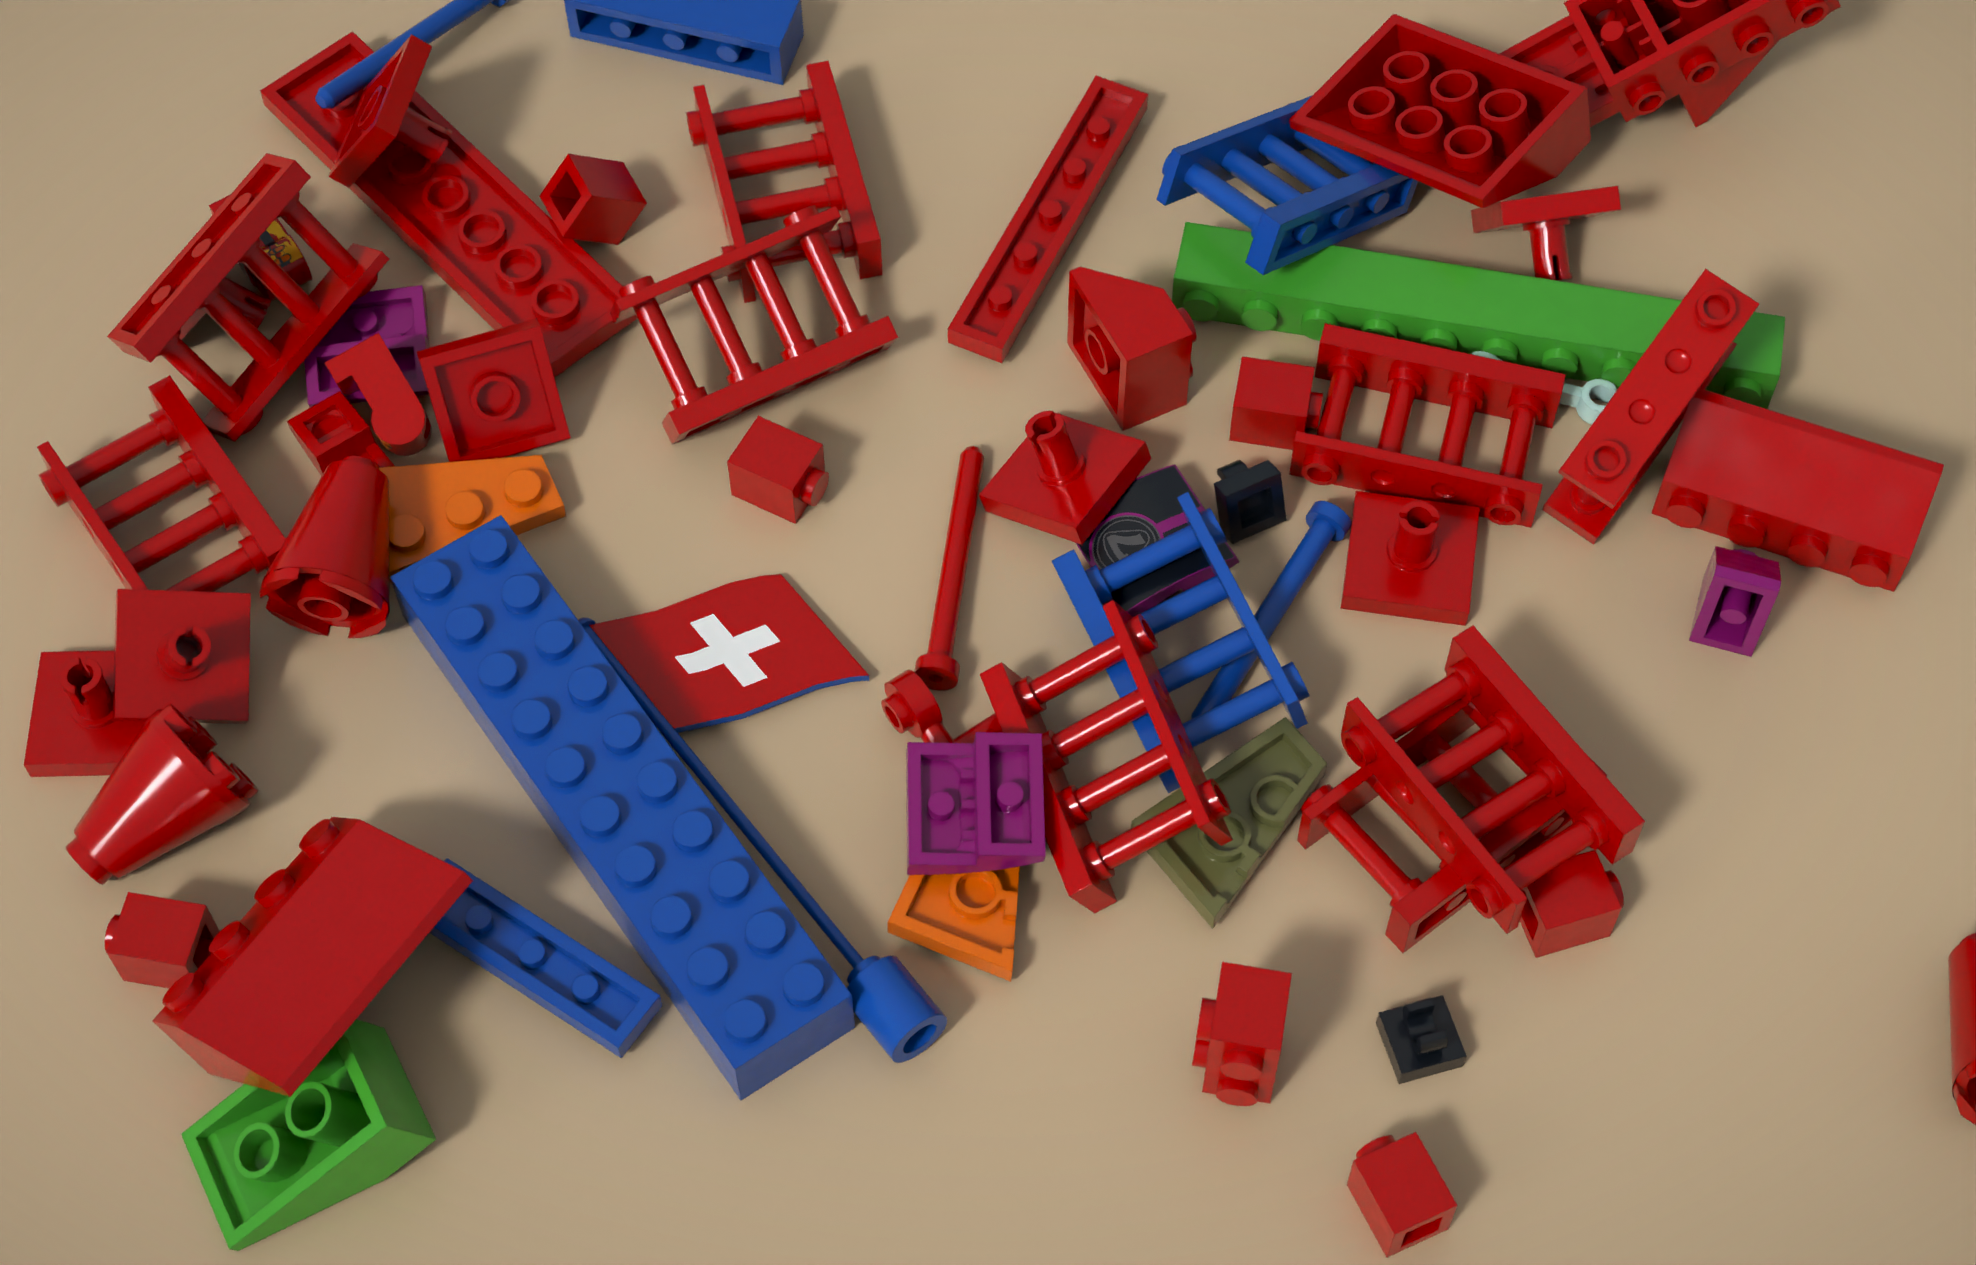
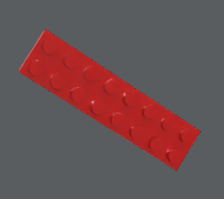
M353 31L260 90L264 106L330 170L333 167L365 87L333 109L321 108L317 104L315 96L319 88L374 53ZM414 91L408 108L441 127L452 131L445 151L436 163H432L426 157L393 140L350 189L494 330L537 318L554 377L638 319L637 315H634L616 324L614 323L610 311L615 300L621 298L618 291L623 286L573 239L562 238L554 221L419 93Z

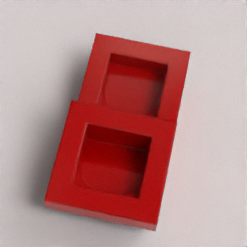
M340 391L287 421L290 430L321 476L330 463L342 460L347 456L365 457L375 462L379 468L395 466L376 444L369 425Z

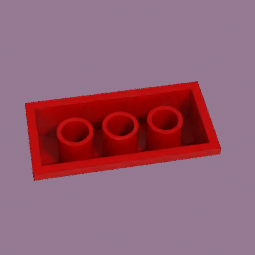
M1699 388L1689 402L1651 514L1666 518L1680 527L1697 528L1728 538L1733 543L1742 547H1756L1790 558L1796 564L1804 567H1818L1849 577L1863 586L1880 587L1894 592L1911 558L1940 480L1944 464Z

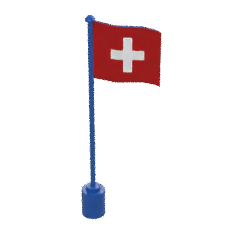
M782 574L764 575L731 582L648 613L596 623L587 617L578 619L654 725L853 967V970L847 977V983L849 984L847 989L852 995L853 1011L890 1058L896 1063H902L918 1056L930 1047L942 1034L947 1025V1017L896 956H886L883 958L871 956L866 959L860 956L678 734L743 719L817 689L849 682L869 681V674Z

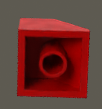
M1081 266L1070 270L1067 344L1121 430L1125 431L1187 405L1189 378L1193 376L1191 363L1192 343L1197 339L1196 329L1188 312L1184 308L1177 309L1163 288Z

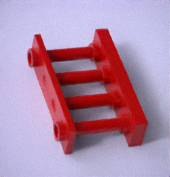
M829 60L806 65L808 89L799 90L798 97L712 113L705 85L694 86L696 111L686 112V118L693 147L704 146L729 246L721 247V253H727L746 244L742 225L789 216L812 205H815L817 210L837 206L838 211L841 212L843 223L837 224V230L822 234L831 254L842 253L844 259L853 257L860 280L883 275L881 238ZM804 119L806 125L815 123L818 133L811 134V140L728 157H723L718 138L721 135ZM813 163H816L818 168L828 167L830 177L824 178V185L735 202L730 180ZM800 244L769 257L773 267L808 260ZM747 268L726 276L728 282L739 280L744 303L756 301L755 286Z
M269 153L264 155L107 336L124 353L151 363L156 357L162 355L214 404V407L202 420L208 430L234 442L241 435L251 431L259 423L263 415V408L351 304L374 287L378 280V272L389 261V258L382 251L352 243L346 250L299 201V191L311 176L295 160ZM281 217L331 268L309 295L259 246L260 236L276 218ZM238 263H242L292 313L270 341L220 292V282ZM203 309L254 359L231 387L180 339L181 327L196 310Z
M815 205L808 206L787 216L783 220L785 225L783 229L657 283L654 282L652 276H646L625 285L618 291L621 298L615 300L610 311L614 323L616 324L637 315L675 395V399L671 401L674 410L668 412L662 422L672 445L887 350L897 340L898 335L889 316L871 323L867 314L860 315L822 235L831 231L841 218L837 206L820 213ZM799 244L839 325L835 329L838 338L818 347L813 338H806L769 260V257ZM743 268H747L785 348L780 353L784 362L766 370H762L759 362L752 363L714 283L715 280ZM692 291L731 373L726 377L729 386L709 395L704 386L697 387L659 307L660 304Z
M1705 268L1562 465L1558 473L1564 478L1548 498L1542 510L1594 545L1681 425L1689 402L1699 388L1706 390L1737 345L1733 341L1756 311L1759 303Z
M1325 323L1320 339L1314 377L1329 380L1330 385L1317 435L1301 431L1296 432L1289 475L1305 478L1317 485L1334 484L1370 493L1480 507L1479 517L1488 518L1499 525L1508 526L1516 524L1531 528L1543 486L1540 483L1523 480L1535 425L1547 428L1553 427L1566 374ZM1354 386L1390 394L1377 448L1341 440ZM1414 399L1450 406L1438 461L1401 453ZM1474 412L1511 420L1499 475L1462 467Z
M170 375L148 387L157 407V411L149 415L150 422L65 467L49 441L37 446L48 469L38 476L49 496L57 507L67 502L69 503L126 589L149 590L138 575L140 572L221 527L226 531L237 527L244 539L238 541L240 548L166 590L214 592L251 570H254L256 574L264 570L268 571L286 540ZM163 442L167 447L176 442L179 444L184 452L178 456L180 463L95 510L80 489ZM192 484L197 489L207 484L214 496L208 498L209 506L126 552L122 551L109 532L114 527Z
M1114 600L1102 606L1114 635L1033 680L1030 676L1021 678L1002 662L980 674L1003 733H1042L1045 838L1069 897L1093 913H1097L1117 902L1108 880L1115 876L1114 868L1192 826L1197 825L1201 831L1220 846L1233 840L1224 821V817L1231 814L1228 801L1217 782L1213 778L1206 779L1151 652L1158 648L1156 637L1141 614L1132 617ZM1124 659L1126 660L1138 689L1056 734L1052 730L1047 731L1040 714L1047 709L1046 702ZM1149 713L1161 744L1080 788L1073 784L1069 785L1062 768L1069 764L1068 756ZM1169 769H1173L1186 800L1102 845L1097 840L1092 841L1085 822L1092 819V811Z
M1473 625L1452 638L1444 669L1446 677L1397 708L1376 719L1358 697L1348 702L1341 730V741L1351 760L1359 767H1368L1464 882L1467 895L1475 909L1487 919L1493 917L1504 932L1508 934L1518 927L1527 901V897L1521 891L1522 889L1587 847L1599 849L1613 865L1633 852L1645 820ZM1460 699L1465 702L1471 701L1486 718L1488 725L1425 765L1417 768L1395 740ZM1500 748L1512 749L1529 768L1530 774L1460 818L1436 789ZM1543 797L1555 798L1572 818L1573 824L1503 869L1478 839Z
M1460 699L1418 725L1396 743L1418 767L1427 759L1431 761L1452 748L1449 743L1474 724L1482 729L1488 723L1471 701L1465 702ZM1500 748L1526 775L1530 774L1529 768L1512 749ZM1595 763V765H1596V766L1603 772V774L1607 777V774ZM1367 766L1361 767L1334 788L1330 784L1320 787L1302 805V817L1297 841L1306 850L1330 832L1390 895L1392 899L1389 905L1392 907L1385 935L1402 953H1405L1471 902L1464 882ZM1472 767L1449 781L1475 809L1498 794ZM1377 796H1380L1441 860L1439 865L1441 870L1425 882H1422L1420 878L1411 880L1351 816ZM1543 797L1490 831L1479 841L1504 869L1570 826L1573 822L1572 818L1555 798Z

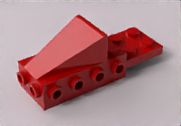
M1568 0L1564 2V5L1570 15L1499 54L1587 87L1590 128L1618 112H1621L1625 122L1639 115L1650 114L1659 109L1665 101L1679 95L1695 127L1705 123L1779 40L1801 28H1808L1818 24L1827 14L1841 6L1838 0Z

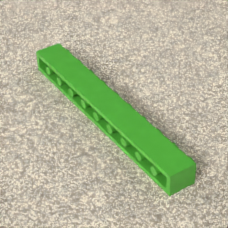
M1185 222L1172 291V302L1177 309L1184 308L1191 319L1204 322L1211 320L1247 326L1257 331L1273 330L1298 334L1319 341L1324 324L1327 323L1468 354L1474 351H1484L1495 355L1505 362L1566 374L1565 379L1570 378L1582 381H1591L1593 379L1608 380L1617 389L1682 301L1331 245L1262 275L1245 263L1253 241L1251 232ZM1754 312L1733 341L1737 344L1734 351L1706 390L1768 409L1781 372L1785 317Z

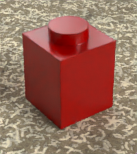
M569 153L540 194V198L562 238L613 245L620 243L647 205L624 162Z
M1242 356L1233 404L1229 441L1293 450L1297 431L1305 432V428L1318 429L1323 393L1311 391L1315 367Z
M761 416L756 418L727 460L731 494L794 524L797 523L808 505L816 506L819 503L829 482V473L825 471L823 444Z
M1596 850L1574 855L1521 890L1527 897V901L1520 918V923L1536 958L1609 937L1624 906V897L1619 880L1613 871L1604 870Z
M128 892L120 915L115 914L108 924L105 934V951L123 981L170 988L185 974L195 973L210 956L209 945L220 930L206 905Z
M1417 1132L1396 1141L1392 1135L1379 1137L1363 1146L1356 1153L1357 1159L1353 1160L1347 1186L1386 1258L1449 1229L1458 1205Z

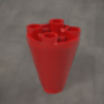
M169 704L163 710L157 709L148 717L75 827L74 834L76 838L66 846V850L91 878L103 885L113 875L121 878L241 814L251 805L249 799L259 790L234 763L228 765L217 753L211 751L218 744L199 722L191 716L186 718L176 707Z

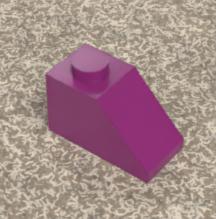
M1715 546L1702 580L1689 641L1752 657L1780 591L1781 574L1779 562L1761 558L1748 550H1730Z

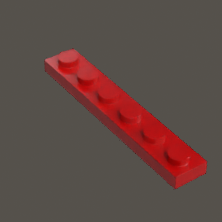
M1097 75L1095 76L948 327V343L1003 363L1144 116L1148 106L1147 93Z

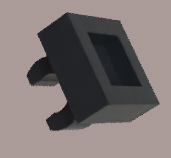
M1237 460L1217 469V475L1222 479L1214 483L1219 524L1224 535L1232 544L1287 520L1281 472L1269 460L1250 468L1241 460Z
M1443 995L1407 1003L1401 1007L1378 1013L1376 1025L1398 1084L1464 1066L1467 1055Z

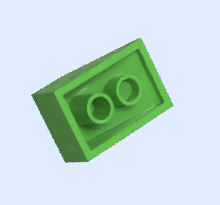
M359 1019L352 1023L291 1097L243 1084L181 1134L230 1250L240 1251L385 1180L436 1140L385 1028Z

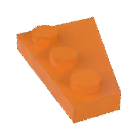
M542 455L379 468L389 480V578L502 515L516 535L566 517L564 503Z
M1020 866L972 873L909 875L888 920L887 932L1011 982Z

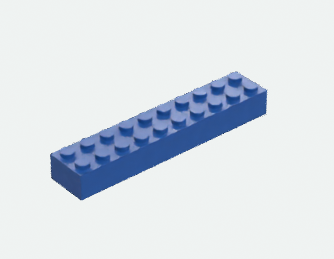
M502 515L390 577L402 615L740 1100L745 1099L855 1028L851 993Z

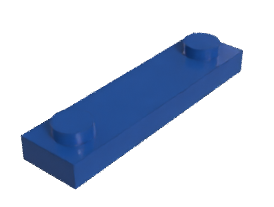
M446 858L444 862L463 870L473 881L429 933L622 1058L661 1009L662 1001L660 995Z

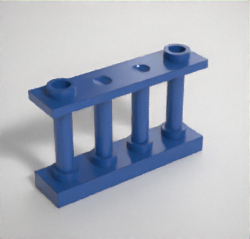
M1309 96L1172 149V152L1163 164L1162 173L1164 177L1156 200L1166 206L1196 193L1206 197L1252 230L1251 236L1253 241L1245 263L1262 275H1265L1406 213L1418 181L1291 129L1289 119L1312 97ZM1310 149L1348 176L1338 179L1301 154L1300 151ZM1274 163L1313 191L1302 194L1263 166ZM1238 178L1276 206L1264 209L1226 181Z
M1189 492L1177 497L1188 526L1101 570L1098 569L1097 565L1084 570L1074 549L1052 560L1095 646L1114 635L1102 607V604L1113 599L1111 592L1201 548L1215 576L1140 614L1145 618L1155 635L1228 599L1242 628L1160 668L1159 672L1168 692L1170 693L1254 650L1270 680L1183 723L1192 747L1283 703L1296 729L1308 724L1300 701L1310 697L1298 670L1293 662L1281 667L1217 547L1227 542L1214 513L1210 507L1199 512ZM1125 659L1106 669L1120 698L1138 689ZM1149 713L1132 721L1146 751L1161 744ZM1172 768L1159 775L1168 793L1180 788Z

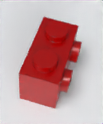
M1222 962L1217 998L1202 997L1192 1066L1206 1068L1202 1092L1215 1094L1220 1101L1234 1106H1251L1257 1102L1270 1104L1281 1053L1292 973Z

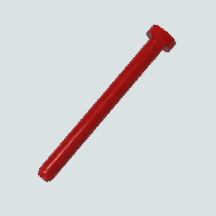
M975 446L967 447L960 454L927 654L917 658L914 672L931 690H950L957 686L960 665L952 656L984 464L982 451Z

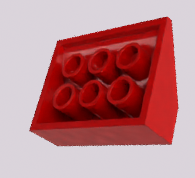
M1393 14L1289 119L1291 129L1481 208L1488 207L1558 177L1591 141L1587 87Z
M331 817L315 824L301 839L299 848L302 851L285 870L280 869L271 874L259 886L254 895L257 902L240 921L236 920L229 923L214 937L209 945L211 954L195 973H188L179 978L164 995L162 1003L165 1007L152 1022L207 1073L291 1097L472 883L473 880L463 870L360 819Z

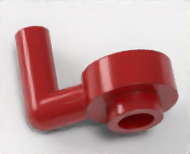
M908 669L885 683L884 688L887 698L881 701V705L889 722L901 734L908 730L913 736L929 743H974L976 732L1003 733L994 713L953 739L942 724V714L933 694L914 671Z

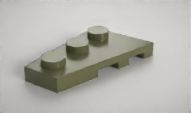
M1285 717L1204 772L1207 780L1213 778L1217 782L1228 801L1231 814L1225 816L1224 821L1231 834L1232 841L1220 846L1201 831L1197 825H1194L1147 851L1212 929L1325 776L1327 762ZM1181 788L1132 820L1131 829L1186 800Z

